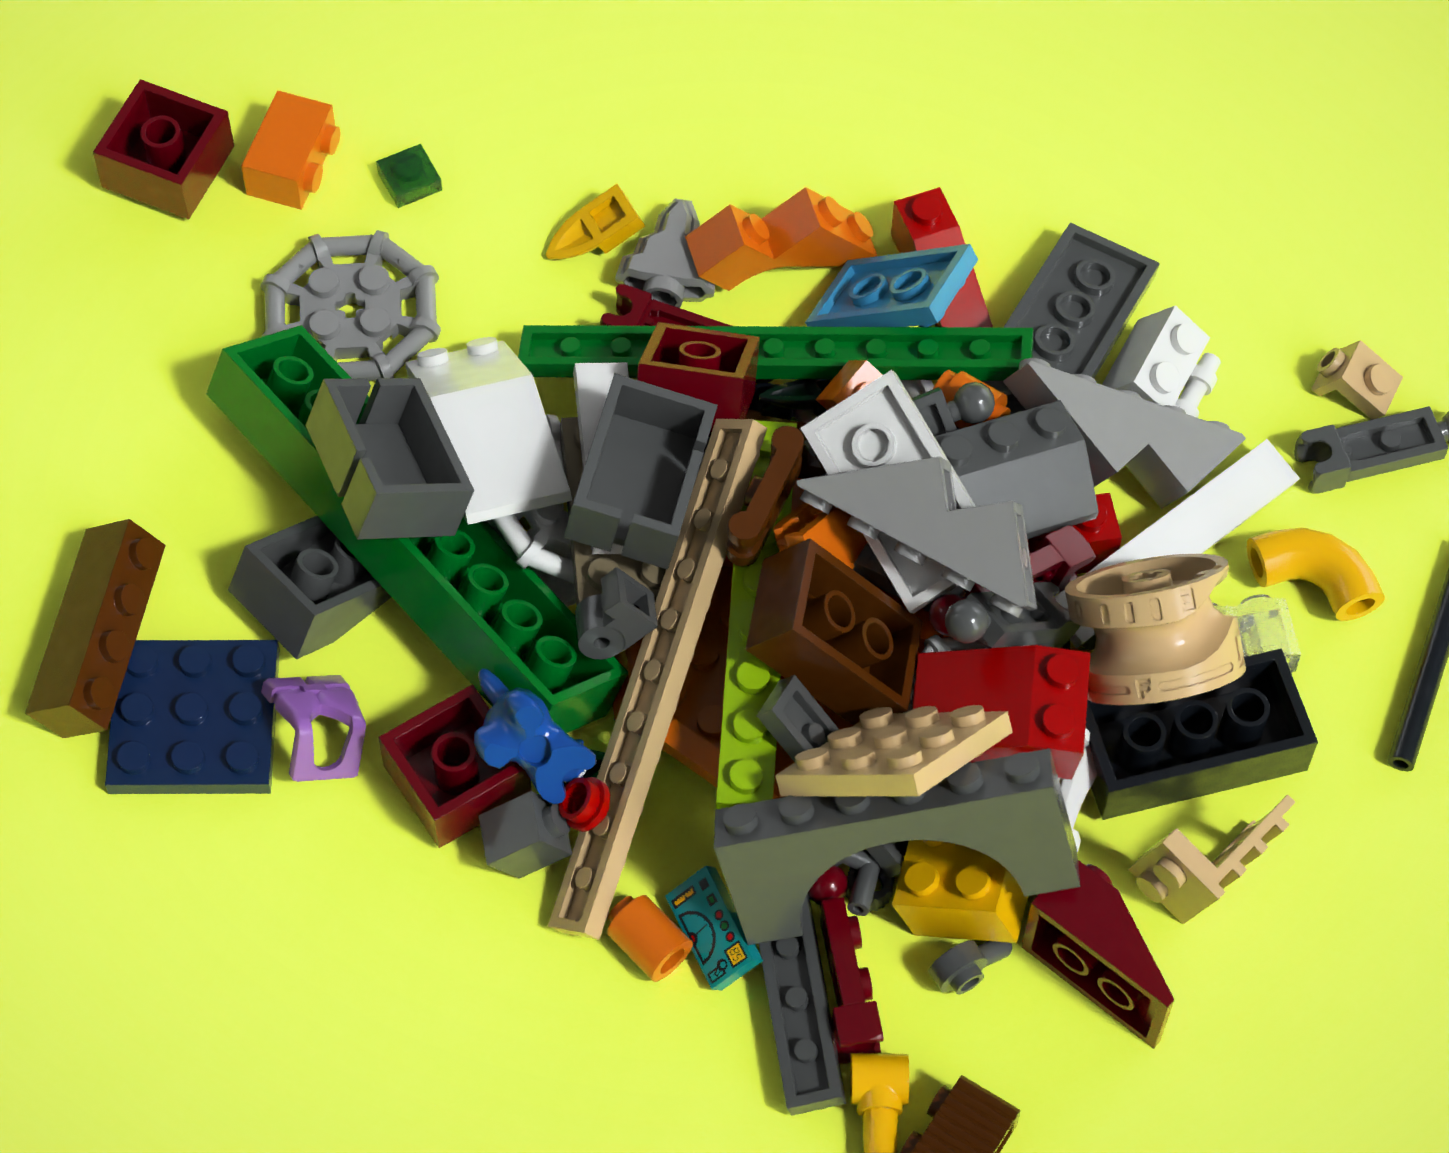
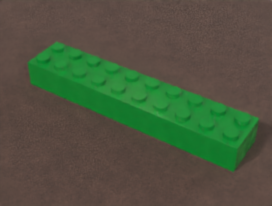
M302 325L222 349L206 395L464 677L474 685L476 690L491 706L493 704L480 686L478 672L481 669H488L509 691L518 687L535 693L545 703L551 719L566 733L607 716L629 672L614 656L602 660L591 659L579 650L575 615L529 566L523 569L515 563L518 557L487 521L468 525L465 519L462 518L455 536L382 539L356 538L341 505L344 497L337 496L306 427L323 379L352 378ZM367 395V397H366V399H365V402H364V404H363V407H362V409H361V412H360V414H359V417H358V419H357L356 424H359V422H360V419H361V417H362V414H363V412H364V409H365V407H366V405H367V402H368V400H369V396H368V395Z

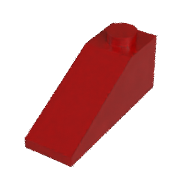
M940 187L894 201L891 237L899 253L965 244L959 223ZM974 268L966 278L964 286L959 289L946 309L944 317L934 324L935 327H993Z

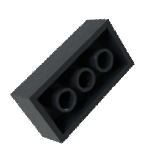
M1282 648L1244 657L1246 671L1241 677L1225 686L1198 695L1139 705H1106L1087 700L1085 728L1090 732L1089 745L1097 771V777L1091 789L1102 820L1308 771L1318 740Z

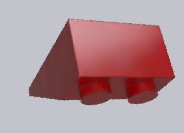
M1041 645L918 653L912 710L925 706H935L938 713L952 712L965 706L981 705L984 712L1008 711L1013 733L968 763L1050 748L1058 778L1072 780L1084 754L1091 652Z

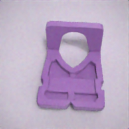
M341 675L308 676L305 681L301 677L269 678L264 681L261 693L269 703L275 704V709L295 730L289 775L292 780L300 782L354 778L358 776L366 722L357 698ZM319 715L333 718L350 727L340 757L335 763L326 767L314 764L311 722Z

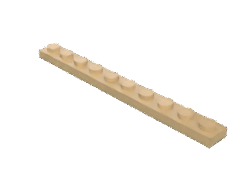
M716 419L692 490L681 531L655 602L658 627L643 638L597 779L606 783L609 788V811L605 819L595 828L587 832L578 833L548 927L561 933L599 940L608 918L621 872L625 866L627 854L639 818L643 812L644 802L656 766L660 760L673 714L676 711L688 668L693 659L694 650L711 604V598L723 562L727 556L729 519L735 513L740 512L743 507L755 464L760 455L767 427L754 419Z

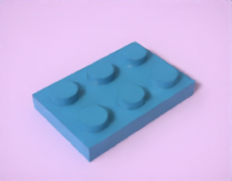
M971 244L847 260L805 321L807 327L932 326L944 317L946 309L959 289L964 286L966 278L976 265L978 258Z

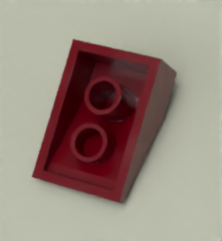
M1078 860L1080 887L1042 893L1033 900L1021 948L1155 1049L1162 1039L1175 998L1118 889L1113 886L1111 879L1097 866L1092 864L1085 865Z

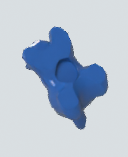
M488 669L479 670L478 678L481 689L493 704L486 713L483 726L474 732V745L479 756L488 765L496 768H501L510 761L518 763L526 771L544 800L552 804L562 803L566 798L563 782L568 783L575 778L583 777L586 770L591 769L596 764V755L583 745L582 739H573L551 719L548 708L543 700L531 690L517 687L509 691L501 680Z

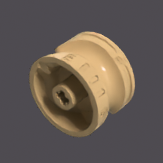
M1212 554L1156 556L1104 567L1069 582L1065 586V596L1070 619L1080 626L1093 628L1096 635V645L1090 655L1087 700L1106 705L1158 703L1205 693L1225 686L1241 677L1246 671L1237 616L1223 614L1214 607L1210 598L1213 589L1228 575V560Z

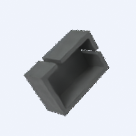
M614 373L575 495L564 538L611 552L613 543L624 546L621 553L622 556L668 569L718 405Z
M377 378L359 424H356L371 387L368 379H323L306 427L337 496L344 497L341 505L356 538L382 539L455 536L475 490L421 379Z

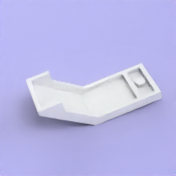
M495 337L478 338L469 341L466 344V349L447 352L446 348L428 349L418 353L417 360L405 362L408 378L421 379L475 490L463 516L468 525L572 501L570 488L533 375L503 340L497 342Z

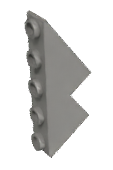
M1027 358L1021 360L1019 370L1003 381L1026 410L1061 400L1085 439L1094 487L1116 474L1126 465L1161 509L1189 493L1246 440L1242 433L1231 430L1223 422L1205 421L1186 414L1185 410L1172 405L1162 406L1142 399L1134 391L1116 390L1098 384L1094 378L1088 375L1070 374L1052 368L1048 362L1042 359Z
M940 456L797 480V486L804 489L800 497L802 501L827 514L830 513L833 505L851 515L847 522L848 526L875 540L880 531L898 540L894 551L922 566L927 557L946 566L941 575L942 577L968 591H971L974 584L977 583L994 592L989 602L1018 618L1023 608L1037 610L1023 506L1014 501L957 510L951 462Z

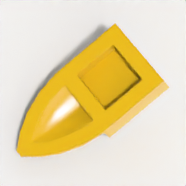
M615 184L580 208L563 223L551 240L545 255L548 259H567L586 254L598 247L604 254H607L646 226L625 192L618 184Z

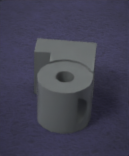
M615 567L601 578L602 593L583 599L575 610L579 650L591 659L602 660L611 658L626 650L658 627L654 593L618 567Z

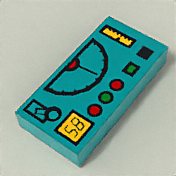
M705 865L665 895L682 931L693 942L692 951L712 990H724L763 961L755 944L748 945L732 898L716 867Z

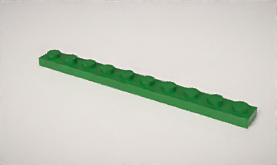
M523 325L518 358L532 373L533 377L574 378L575 363L627 362L629 378H637L639 361L656 326ZM689 326L760 337L756 379H833L848 361L867 360L882 375L892 370L896 372L900 380H938L944 372L952 370L957 374L964 371L981 381H1004L1019 370L1021 360L1033 358V328Z

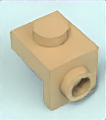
M1359 340L1340 349L1335 347L1322 357L1317 366L1319 374L1311 390L1318 396L1337 390L1367 417L1373 420L1385 416L1403 376L1364 342Z

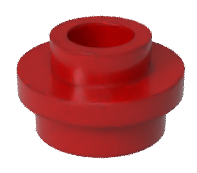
M594 777L575 778L566 785V798L562 803H559L561 816L566 818L568 826L579 832L592 830L608 814L610 806L608 786L603 781Z

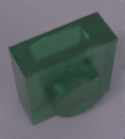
M421 143L376 161L378 174L397 208L443 191L441 177Z

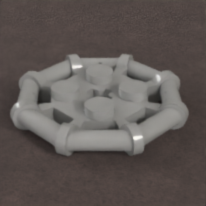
M377 230L372 235L321 237L317 233L309 236V242L274 274H266L260 285L265 293V332L261 337L302 325L336 362L338 359L369 358V361L337 362L352 379L367 378L368 381H375L377 378H394L393 375L405 365V362H408L427 343L436 342L441 333V327L437 323L435 285L439 280L437 271L432 265L421 263L389 239L388 232ZM366 255L364 263L333 264L331 258L336 256ZM383 261H387L406 277L395 282L389 277L388 271L382 267ZM317 262L319 269L310 274L309 283L304 287L294 284L299 277ZM416 297V316H403L402 300ZM285 303L300 306V321L285 324ZM348 304H357L364 308L356 310V317L347 318L345 312L340 310ZM391 335L393 339L398 335L404 336L385 355L382 351L384 348L383 342Z

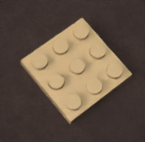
M981 705L965 706L952 712L938 713L935 706H925L910 710L907 713L894 714L892 708L880 707L862 713L859 716L860 722L852 727L830 733L827 736L828 742L819 748L809 749L795 756L796 762L775 776L781 797L789 795L920 796L1013 732L1008 711L984 712Z

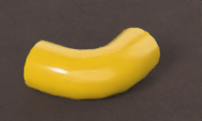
M1299 527L1273 530L1249 537L1247 540L1246 549L1249 564L1256 581L1261 587L1265 588L1297 579L1310 581L1321 588L1336 618L1340 621H1349L1363 617L1376 610L1385 600V595L1374 572L1360 553L1333 534Z

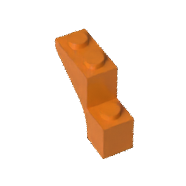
M807 187L800 190L763 218L754 213L749 214L729 204L685 236L698 276L727 291L732 290L740 283L759 273L775 268L843 267L847 260L877 256L871 240L874 232L871 224L860 212L854 213L839 205L832 197H824Z

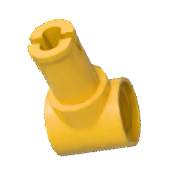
M851 1053L850 1102L851 1105H857L858 1115L863 1116L864 1153H897L898 1116L903 1113V1105H908L910 1077L908 1054Z

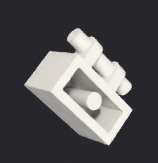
M1174 305L1137 320L1102 385L1116 390L1134 391L1142 399L1162 406L1172 405L1185 410L1186 414L1198 418L1199 410L1197 407L1203 396L1211 394L1217 383L1216 372L1221 361L1212 353H1204L1199 360L1210 337ZM1184 386H1185V389L1183 390V392H1182L1180 398L1178 399V397H1179V395H1180L1182 389H1183Z

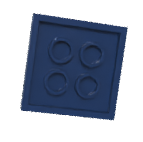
M136 640L111 717L105 780L108 794H271L276 709L275 704L269 703L261 691L264 681L269 678H278L280 656L278 640Z

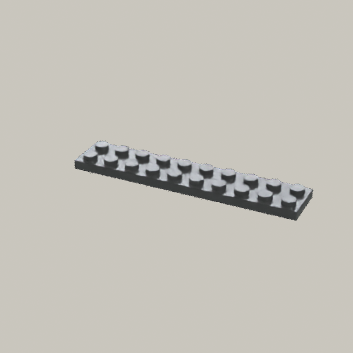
M1070 222L1003 328H1033V358L1042 359L1048 362L1052 368L1070 374H1084L1095 378L1156 277L1160 263ZM982 381L1007 395L1006 407L1010 409V414L1026 410L1003 381ZM867 542L856 559L853 570L874 586L900 598ZM957 586L946 594L951 593L963 597L965 591L962 587ZM932 602L922 609L929 612Z

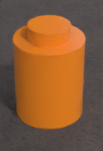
M641 895L635 899L632 896L623 898L613 907L608 915V920L611 923L607 929V935L653 982L660 981L671 974L685 960L693 947L692 940L647 895Z

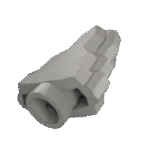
M674 198L658 215L654 232L640 237L634 253L622 257L615 278L617 283L652 294V299L678 308L681 307L683 301L702 302L706 298L714 297L715 284L698 276L685 238L686 235L700 226V221L691 200Z

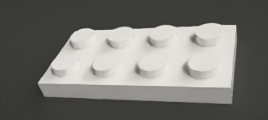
M892 370L801 427L802 432L828 475L939 456L949 461L898 375ZM951 465L957 510L976 507ZM880 531L875 540L863 534L910 613L917 612L935 601L939 596L958 586L941 576L946 566L927 557L922 566L894 551L898 540Z

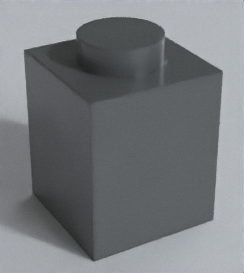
M533 791L527 792L479 815L486 864L492 868L520 879L572 855L568 834L571 827L568 826L566 818L561 816L559 803L552 804L544 800L540 794Z

